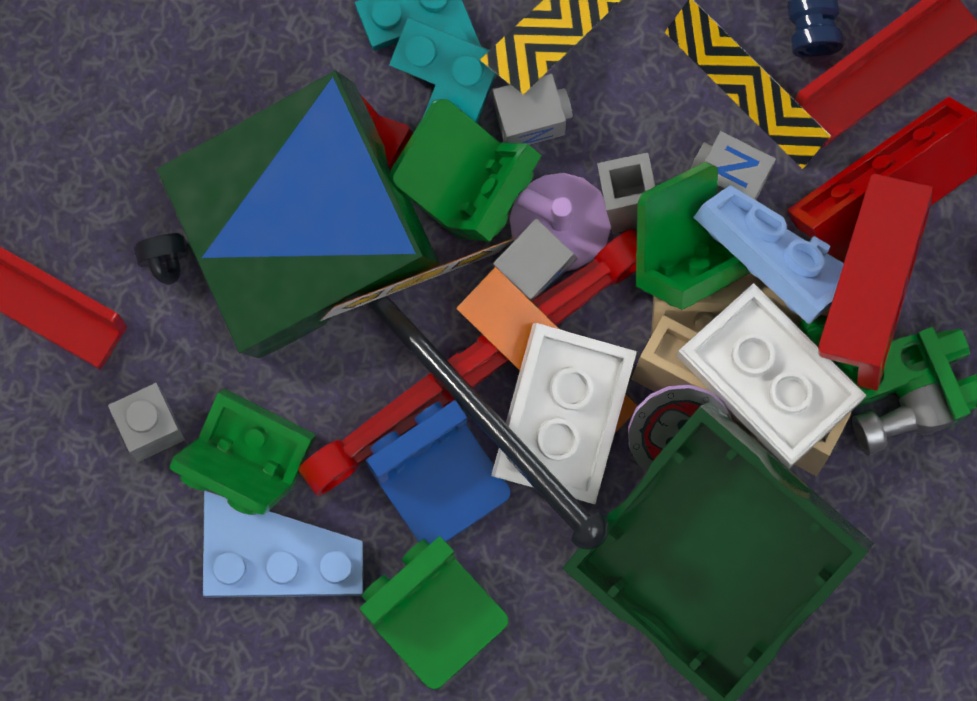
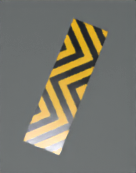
M543 0L486 53L480 61L524 95L621 0Z
M694 0L686 2L665 33L803 169L831 135Z

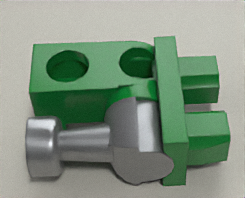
M930 327L917 334L892 341L878 391L857 386L858 366L838 361L833 362L866 394L864 400L852 411L895 393L901 404V407L881 417H878L873 411H866L852 417L855 436L861 449L867 456L884 450L887 447V437L912 430L922 435L932 434L961 423L971 414V411L977 408V374L957 381L950 367V364L965 359L970 355L969 345L960 328L936 333L934 328Z

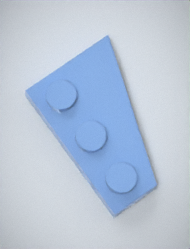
M731 185L701 206L694 219L716 241L724 245L737 257L751 274L759 278L778 295L791 311L798 314L808 324H811L831 307L844 264L827 254L830 245L815 236L808 242L787 229L784 217Z
M204 491L203 596L205 598L361 596L363 594V541L270 511L263 515L243 514L229 506L227 503L228 499Z

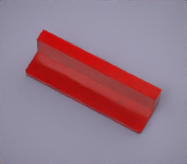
M921 0L800 90L795 101L831 135L822 148L826 147L977 34V20L960 0Z
M948 96L788 208L787 212L791 221L810 238L815 236L830 245L827 254L844 264L872 174L884 175L933 187L931 206L977 174V112Z
M872 174L870 176L818 347V355L822 358L858 366L857 386L876 391L879 389L930 214L933 187L879 174Z
M0 247V314L101 371L127 329V325L121 316Z

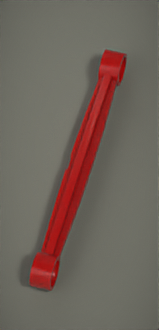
M635 228L627 230L613 239L598 252L592 262L531 302L557 326L611 283L615 285L626 279L636 271L637 231ZM482 335L477 338V342L460 354L456 353L447 361L473 388L510 360ZM429 373L342 441L340 439L335 440L315 452L299 467L298 471L315 495L322 496L350 477L359 468L360 463L374 455L370 448L381 438L394 431H397L401 437L418 425L414 419L423 410L439 401L445 407L455 399L446 390H443L436 383L431 373Z

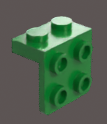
M436 99L430 105L392 167L389 177L392 183L412 203L458 239L490 242L504 228L508 219L507 213L518 194L523 192L532 181L533 169L542 155L527 143H500L448 99Z
M708 162L699 164L643 192L638 200L636 287L681 310L694 305L696 302L750 274L747 267L724 245L716 241L694 219L701 206L717 195L718 168Z
M224 388L217 393L199 438L176 454L169 468L179 474L181 481L187 486L200 491L211 490L228 499L227 503L236 511L247 515H263L292 490L300 474L298 469L306 461L317 435Z
M441 536L436 538L431 544L424 538L412 547L401 559L406 566L391 580L384 574L372 583L361 595L366 603L359 608L363 617L418 678L432 690L441 688L508 625V617L505 612L455 559L454 551Z

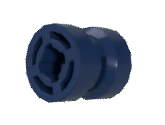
M790 0L788 2L789 20L796 25L795 33L791 38L792 51L795 56H825L842 50V31L836 27L834 21L839 15L838 0Z

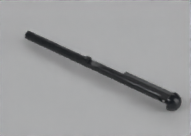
M388 296L367 303L431 373L436 383L457 401L502 450L514 467L574 531L571 542L575 546L587 550L597 548L603 544L609 533V523L603 513H596L591 516Z

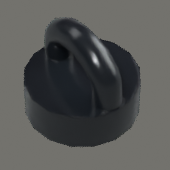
M179 233L163 234L142 240L134 247L138 266L149 267L152 275L163 284L171 285L178 281L181 275L179 259L188 255L184 236ZM162 263L167 264L168 272L163 268Z

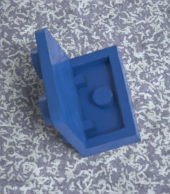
M455 400L445 407L440 401L429 406L415 417L414 420L418 424L401 437L397 431L384 436L370 448L374 455L366 459L368 469L418 542L425 538L431 544L439 536L445 542H448L507 502L510 497V488L504 479L491 476L494 465L467 427V417Z

